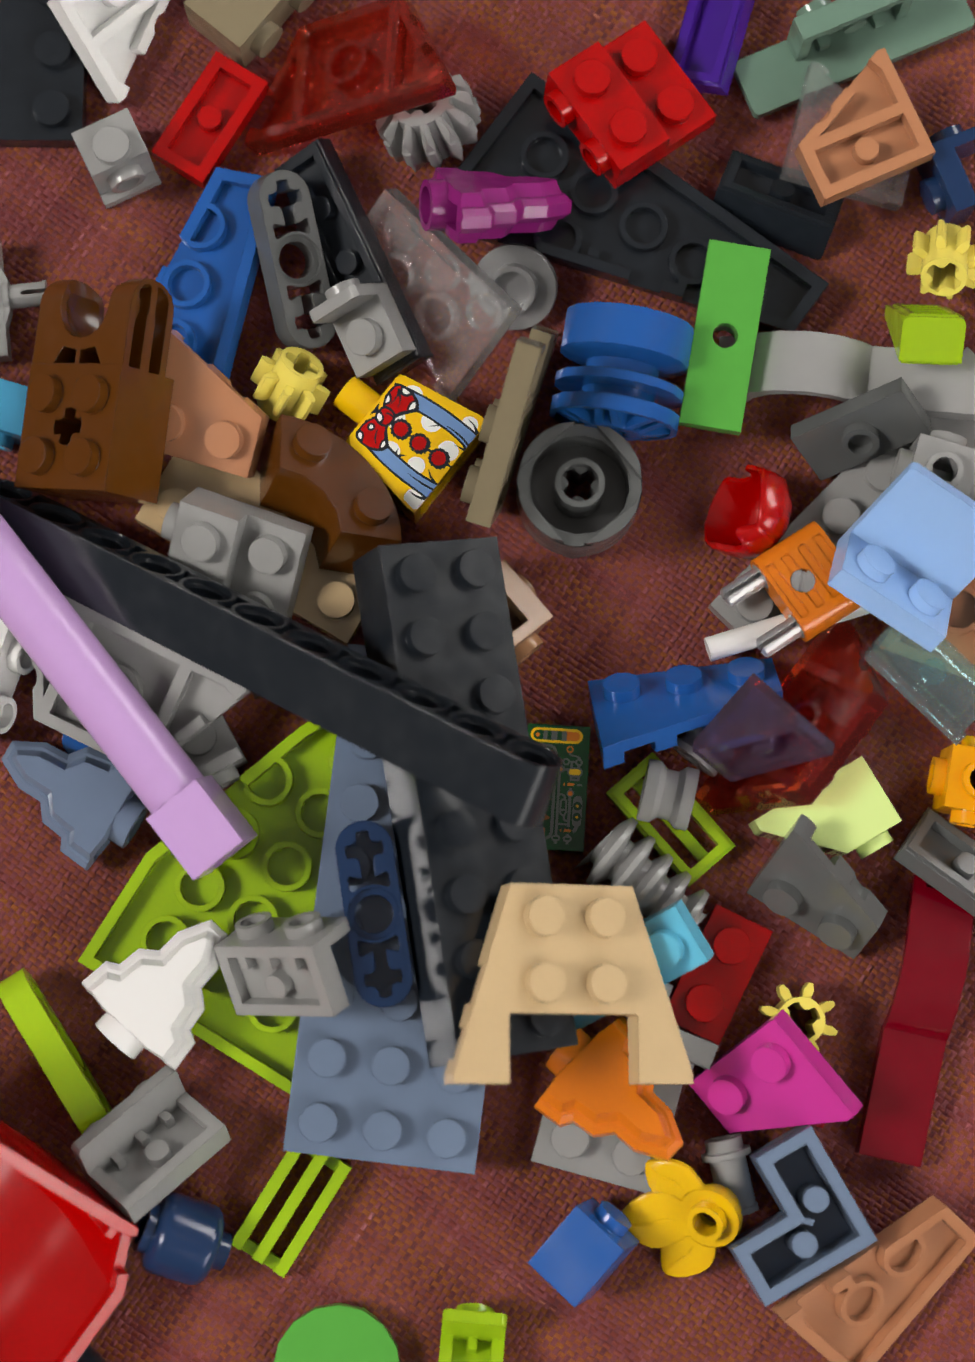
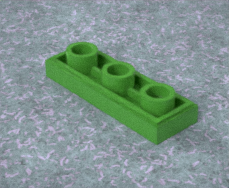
M709 239L689 365L683 391L684 396L679 415V426L740 435L771 249ZM721 330L727 331L733 336L735 344L728 348H722L714 342L713 334Z

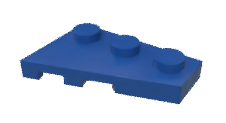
M741 657L724 664L701 667L678 665L667 671L638 675L615 673L605 679L588 681L589 702L604 769L625 763L624 752L651 743V747L656 752L677 746V735L699 727L706 731L717 733L784 711L783 690L772 658Z

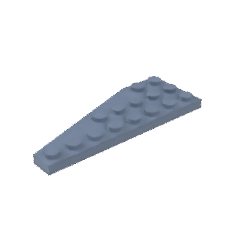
M348 644V648L366 656L365 645ZM336 736L314 911L319 912L321 917H345L335 854L337 838L345 827L357 821H372L381 825L389 833L393 842L413 973V984L408 996L395 1006L381 1008L370 1005L360 997L355 987L348 935L345 934L331 945L349 1005L335 1017L300 1016L283 1151L475 1174L485 1085H444L446 1066L430 1068L383 760ZM368 833L357 834L356 845L346 848V855L348 859H358L361 865L363 880L350 878V891L354 892L363 886L373 884L389 887V873H384L375 878L373 868V856L383 853L382 842H371ZM368 896L357 905L355 911L356 922L362 930L368 933H380L390 926L393 920V908L390 902L381 896ZM395 936L386 942L378 944L359 942L360 956L362 957L373 951L376 964L375 972L365 975L366 986L377 987L380 997L392 996V986L395 983L402 982L403 974L401 969H390L386 949L399 951L398 937Z

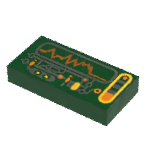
M528 723L529 738L557 752L563 760V765L543 820L547 851L584 852L591 727Z

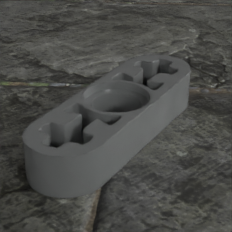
M277 170L261 176L253 182L248 192L247 204L276 334L286 347H299L310 350L322 347L332 339L336 331L333 323L316 324L315 327L309 328L308 331L307 329H297L295 317H299L303 313L304 315H310V310L326 301L327 298L324 293L330 288L308 186L298 174L289 170ZM276 191L278 194L287 193L289 205L283 208L278 206L271 207L268 195ZM296 224L297 231L275 237L274 229ZM286 244L298 247L305 258L304 272L297 279L286 275L279 263L280 251ZM305 286L310 288V294L292 298L288 297L287 291Z

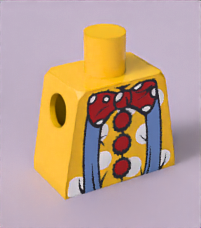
M398 375L382 395L354 376L342 388L333 403L336 408L358 424L349 435L346 443L361 454L374 468L387 487L393 502L415 524L482 442L478 440L484 420L482 416L405 375Z

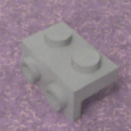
M165 1065L151 1078L141 1082L132 1094L101 1120L91 1124L83 1135L73 1142L71 1149L87 1182L135 1224L230 1142L231 1137L226 1125L185 1091L178 1073Z

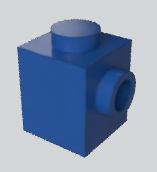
M591 1198L575 1206L528 1261V1264L575 1308L592 1298L640 1241L628 1231L631 1228V1223L617 1207L607 1201L599 1203L594 1198Z

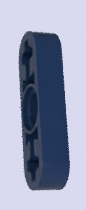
M357 821L342 830L335 845L344 915L347 917L351 929L347 935L354 983L360 997L370 1005L381 1008L392 1007L402 1002L408 996L413 984V973L394 847L389 833L381 825L372 821ZM368 833L371 842H382L383 853L373 856V868L375 878L384 873H389V887L373 884L363 886L354 892L350 891V878L363 880L361 865L358 859H348L346 855V848L356 845L357 834ZM368 896H381L388 900L393 908V920L390 926L380 933H368L362 930L356 922L355 911L357 905ZM397 936L400 950L386 949V955L390 969H401L403 980L392 986V996L380 997L377 987H367L365 983V975L374 973L376 969L374 952L372 951L361 957L358 944L359 942L383 943Z

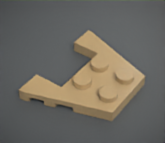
M508 883L501 885L477 964L481 966L471 1002L465 1004L459 1023V1028L462 1029L454 1058L448 1060L444 1073V1085L510 1084V1014L626 1016L628 1019L629 1085L693 1084V1072L633 887Z

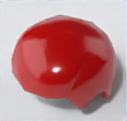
M747 464L745 470L751 476L746 478L726 477L720 483L709 506L704 524L705 543L711 549L732 557L753 559L775 546L785 534L791 517L792 502L789 488L784 478L765 467Z

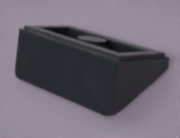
M735 150L731 153L713 199L715 203L774 245L814 260L822 258L844 200L842 198L820 207L806 176Z

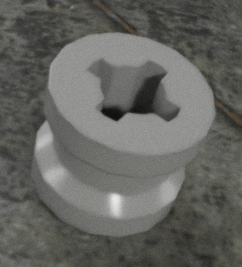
M649 759L636 820L649 823L655 818L668 820L675 829L686 831L694 805L700 770L686 767L679 772L667 769L663 761Z

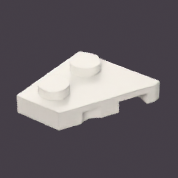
M49 0L47 2L48 6L107 103H120L124 100L130 89L124 83L136 56L146 54L155 34V22L158 16L165 12L170 0Z

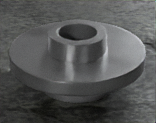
M510 243L494 248L480 260L472 278V294L481 314L494 325L508 330L530 328L542 321L552 309L557 297V277L551 263L541 252L524 244Z

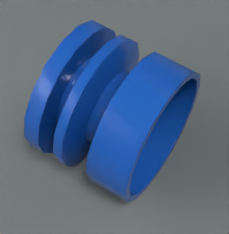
M586 302L568 307L560 353L568 360L582 366L566 367L556 372L554 386L562 392L552 395L549 416L559 423L575 422L584 423V426L597 428V425L609 427L620 434L626 441H657L676 437L680 416L672 409L681 407L684 392L676 385L661 378H675L687 373L694 328L687 321L674 315L642 306L613 302Z

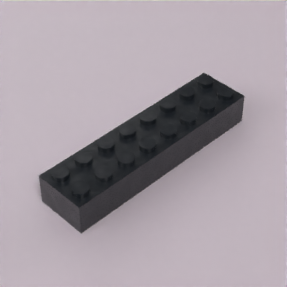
M497 537L380 545L352 562L366 656L529 738ZM383 760L430 1068L447 1066L448 1060L454 1058L462 1031L459 1028V1023L465 1004L471 1002L481 966L477 964L501 885L508 883L553 884L543 823L533 828L509 824ZM509 1015L510 1056L578 1045L574 1015Z

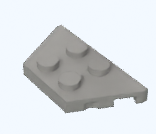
M65 596L181 747L186 745L251 692ZM32 660V665L37 675L36 684L32 689L33 719L105 754Z

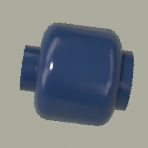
M171 1192L138 1220L137 1227L139 1230L137 1237L133 1238L132 1249L140 1253L141 1265L146 1272L186 1285H197L207 1277L211 1269L217 1271L223 1269L231 1250L233 1236L230 1233L224 1232V1216L218 1206L180 1193Z

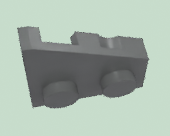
M801 814L760 869L747 893L764 903L774 913L785 916L819 937L827 946L837 949L854 959L878 931L888 911L869 889L859 883L854 870L841 855L834 856L831 860L828 859L811 838L817 826L810 818Z

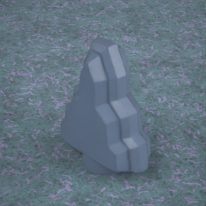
M12 741L1 759L18 788L40 801L42 822L61 837L60 851L85 870H88L110 841L121 848H125L137 833L148 813V809L108 757L93 748L85 747L67 754L47 742Z

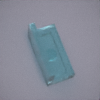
M888 626L866 648L864 659L955 745H958L966 737V729L975 721V665L946 638L930 653L899 631Z

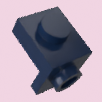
M960 124L949 126L929 137L936 153L931 161L917 166L922 178L919 182L920 195L926 209L931 215L938 214L939 219H943L945 223L955 225L967 221L975 210V192L960 159L975 153V126L963 131Z

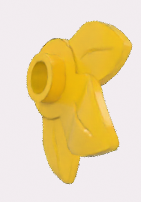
M659 1159L647 1160L645 1163V1174L652 1191L634 1198L622 1210V1213L631 1223V1228L628 1231L640 1241L639 1243L650 1248H661V1267L665 1274L673 1277H689L699 1274L711 1266L715 1259L717 1248L730 1244L740 1232L742 1227L741 1204L737 1196L727 1187L714 1183L705 1185L693 1168L682 1161L670 1159L668 1162ZM702 1213L713 1217L716 1223L709 1221Z

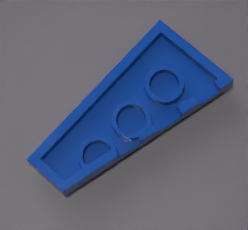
M216 167L179 235L182 241L168 267L162 266L155 280L160 282L172 296L174 305L172 329L177 330L185 338L183 341L207 364H213L229 379L260 263L247 204V196L253 182L262 175ZM277 191L268 195L271 207L275 206Z

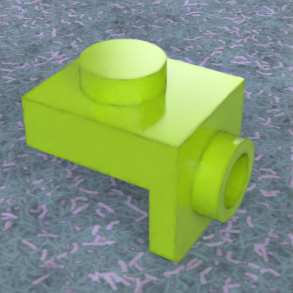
M464 1303L458 1305L456 1309H443L439 1362H503L507 1315L495 1313L494 1309L490 1306L479 1303Z

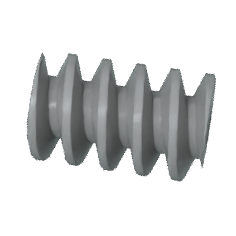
M634 818L619 823L575 867H580L589 862L593 864L586 880L588 885H597L609 880L611 882L610 886H632L641 914L646 918L680 899L684 902L697 925L707 916V914L702 912L710 895L705 889L689 896L684 894L692 877L687 871L671 878L666 876L674 859L669 853L653 860L648 858L656 841L651 835L634 843L630 840L638 823Z

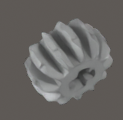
M442 65L435 68L429 75L416 66L414 76L408 80L394 76L395 91L379 95V108L381 111L375 115L377 121L376 128L381 139L384 140L383 143L388 154L394 157L396 162L405 161L415 173L427 162H430L431 166L435 169L436 167H441L443 160L450 156L463 161V148L461 145L478 142L476 125L481 122V110L476 98L472 97L473 94L468 82L463 80L461 74L451 76L450 72L446 71Z

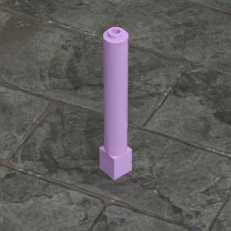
M0 514V619L149 810L151 815L146 820L193 881L210 874L258 836V834L213 776H203Z

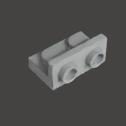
M317 911L304 912L293 917H272L270 912H257L238 920L234 925L235 931L214 946L236 1015L335 1017L349 1005L331 950V945L351 930L347 917H321V914Z

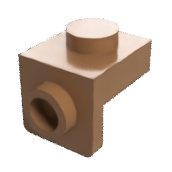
M504 559L501 565L517 665H519L544 643L538 636V633L551 620L553 615L537 598L532 584L524 576L516 573Z

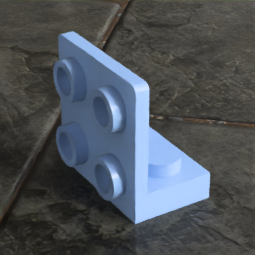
M917 462L910 463L838 540L827 585L931 653L946 638L953 599L975 578V501Z

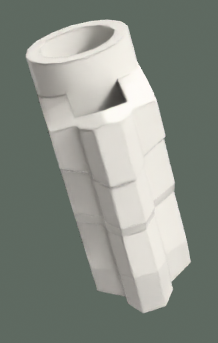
M208 920L177 932L160 950L137 949L120 964L105 961L81 982L102 1009L106 1011L95 1023L96 1027L131 1059H135L145 1048L159 1057L167 1066L176 1070L196 1043L191 1029L205 1011L202 988L220 966L214 946L226 938L228 934L213 920Z

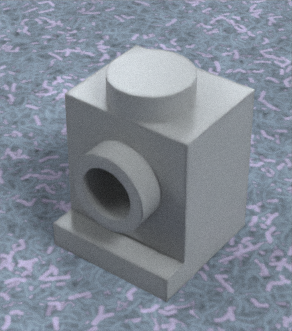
M128 108L71 133L106 209L162 184Z

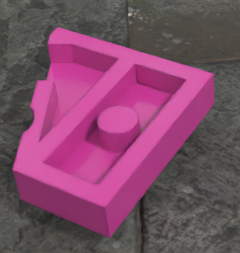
M784 1009L711 1064L710 1069H703L693 1078V1084H689L728 1133L848 1121L863 1107L860 1100Z

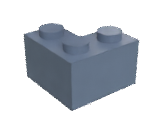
M796 1126L748 1154L780 1211L736 1236L727 1247L757 1299L765 1307L878 1241L811 1126Z

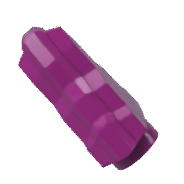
M436 167L433 177L423 180L419 193V216L423 230L444 231L457 244L476 243L479 239L503 238L509 233H537L552 230L559 219H563L571 214L572 201L560 190L556 179L504 176L493 172L463 171L458 168Z

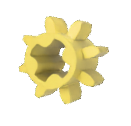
M942 219L938 220V224L932 227L926 234L920 231L914 233L913 252L907 256L906 273L909 275L921 274L920 293L930 292L937 296H946L948 300H951L953 295L960 292L965 286L975 288V244L970 245L971 226L966 225L961 228L955 224L945 223Z
M287 347L284 350L277 348L272 358L262 355L250 377L258 385L252 395L254 399H257L258 407L270 419L276 422L281 414L302 420L307 418L309 412L318 415L330 391L322 386L327 374L324 372L321 361L311 352L299 347Z
M806 982L801 988L799 997H792L789 989L784 984L776 986V991L781 1001L775 1007L759 1006L758 1011L771 1018L782 1009L790 1016L788 1007L791 1004L797 1010L809 1009L812 1019L805 1023V1029L808 1033L805 1036L818 1051L819 1047L815 1041L821 1034L835 1036L838 1033L834 1027L825 1025L824 1013L832 1010L835 1003L834 1001H823L818 1004L812 1000L814 992L813 983Z

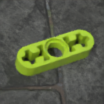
M22 968L0 982V999L73 1122L83 1135L91 1124L101 1120L113 1109L40 987L25 968Z

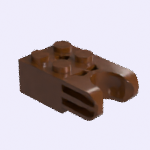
M136 278L117 285L111 294L105 317L102 298L87 284L77 280H59L47 286L40 302L14 487L66 500L157 504L174 384L173 379L165 377L174 305L172 296L160 282L154 279Z

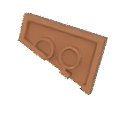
M932 1195L876 1234L875 1237L878 1241L815 1277L775 1305L771 1310L830 1362H878L975 1248V1233L935 1196Z

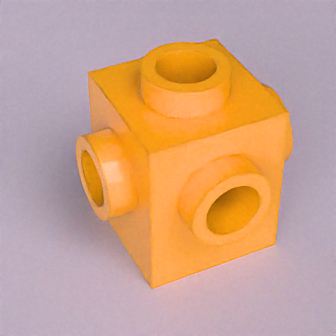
M962 736L961 744L953 743L941 750L940 757L934 756L927 779V793L934 795L932 810L934 812L950 814V824L968 828H975V789L970 783V774L975 769V736Z

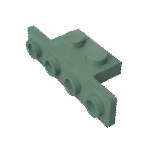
M814 0L797 11V17L793 18L787 40L739 59L734 76L752 116L760 119L855 79L877 50L885 47L893 63L971 30L975 19L966 0H836L833 2L831 0Z

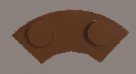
M281 414L260 453V506L283 513L290 519L314 527L311 543L315 547L319 569L354 574L352 562L380 545L401 544V526L393 499L384 482L368 461L348 443L329 432L325 427Z

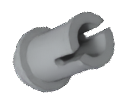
M740 1133L721 1135L704 1141L706 1152L701 1155L702 1163H709L713 1183L727 1187L737 1196L741 1204L742 1216L758 1211L759 1206L755 1200L746 1155L751 1153L750 1145L743 1144Z

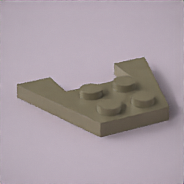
M536 324L531 328L529 338L521 336L516 340L500 399L495 398L493 405L489 404L478 440L487 443L483 459L477 458L475 464H471L462 489L460 501L470 504L465 521L490 528L501 513L559 334L557 330Z

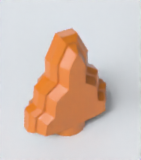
M621 1016L593 1038L581 1028L577 1029L578 1045L556 1048L548 1059L546 1067L555 1075V1078L540 1096L534 1108L560 1128L575 1124L593 1138L615 1135L633 1152L668 1162L682 1148L683 1140L672 1110L653 1092L654 1085H629L628 1021L624 1016Z

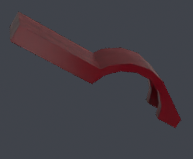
M913 875L906 905L907 928L901 967L890 1008L881 1025L855 1152L921 1168L945 1046L956 1018L965 983L974 916L935 888L926 887L927 883L917 875Z

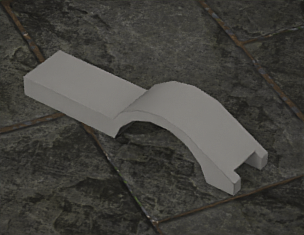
M781 330L757 333L746 402L756 397L774 394L811 395L845 402L902 377L929 417L975 421V354L963 353L962 364L958 363V365L906 364L898 361L894 347L871 346L863 341L841 335L814 331ZM732 335L720 337L719 346L722 348H728L735 344Z

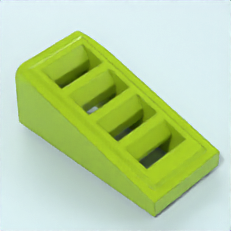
M894 304L885 306V320L898 361L906 364H962L966 322L962 315L941 305Z

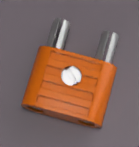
M815 521L807 524L751 560L750 566L752 569L720 590L722 599L726 601L725 603L729 607H734L764 588L786 618L785 621L756 639L757 648L762 651L761 653L765 657H770L799 637L804 642L809 641L861 607L827 585L836 546Z

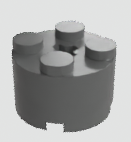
M575 422L560 423L550 427L531 442L524 452L519 466L516 483V507L523 526L529 535L541 546L570 559L595 555L609 549L623 538L636 516L642 494L640 462L630 444L609 427L597 425V428L584 426V423ZM571 479L576 485H581L586 481L589 482L591 486L588 499L584 500L580 496L572 499L566 495L567 481Z

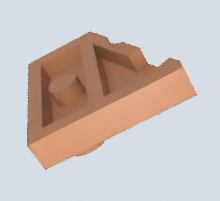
M884 47L872 55L864 69L849 87L842 91L830 106L829 111L798 144L794 154L820 207H823L931 161L936 151Z
M172 329L165 377L173 379L174 384L164 454L244 478L254 477L269 416L249 397L241 396L232 387L231 381L213 364H207L183 341L185 338L177 330Z

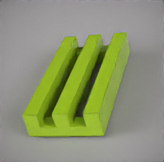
M654 752L648 755L605 794L627 819L634 818L636 820L638 809L624 793L632 787L639 796L641 795L644 782L642 778L645 776L649 759L661 761ZM694 800L691 817L716 844V847L709 853L688 830L675 829L668 820L660 819L698 861L691 869L650 823L636 820L638 823L635 828L643 838L651 835L656 840L653 849L659 856L669 853L674 858L670 868L676 875L687 871L692 876L687 888L736 846L696 800Z
M287 1151L234 1236L232 1246L252 1256L251 1258L260 1264L273 1269V1272L284 1278L352 1169L351 1165L340 1158L308 1154L313 1157L312 1161L259 1244L252 1240L250 1236L302 1154ZM324 1165L335 1172L282 1257H279L271 1252L272 1248Z

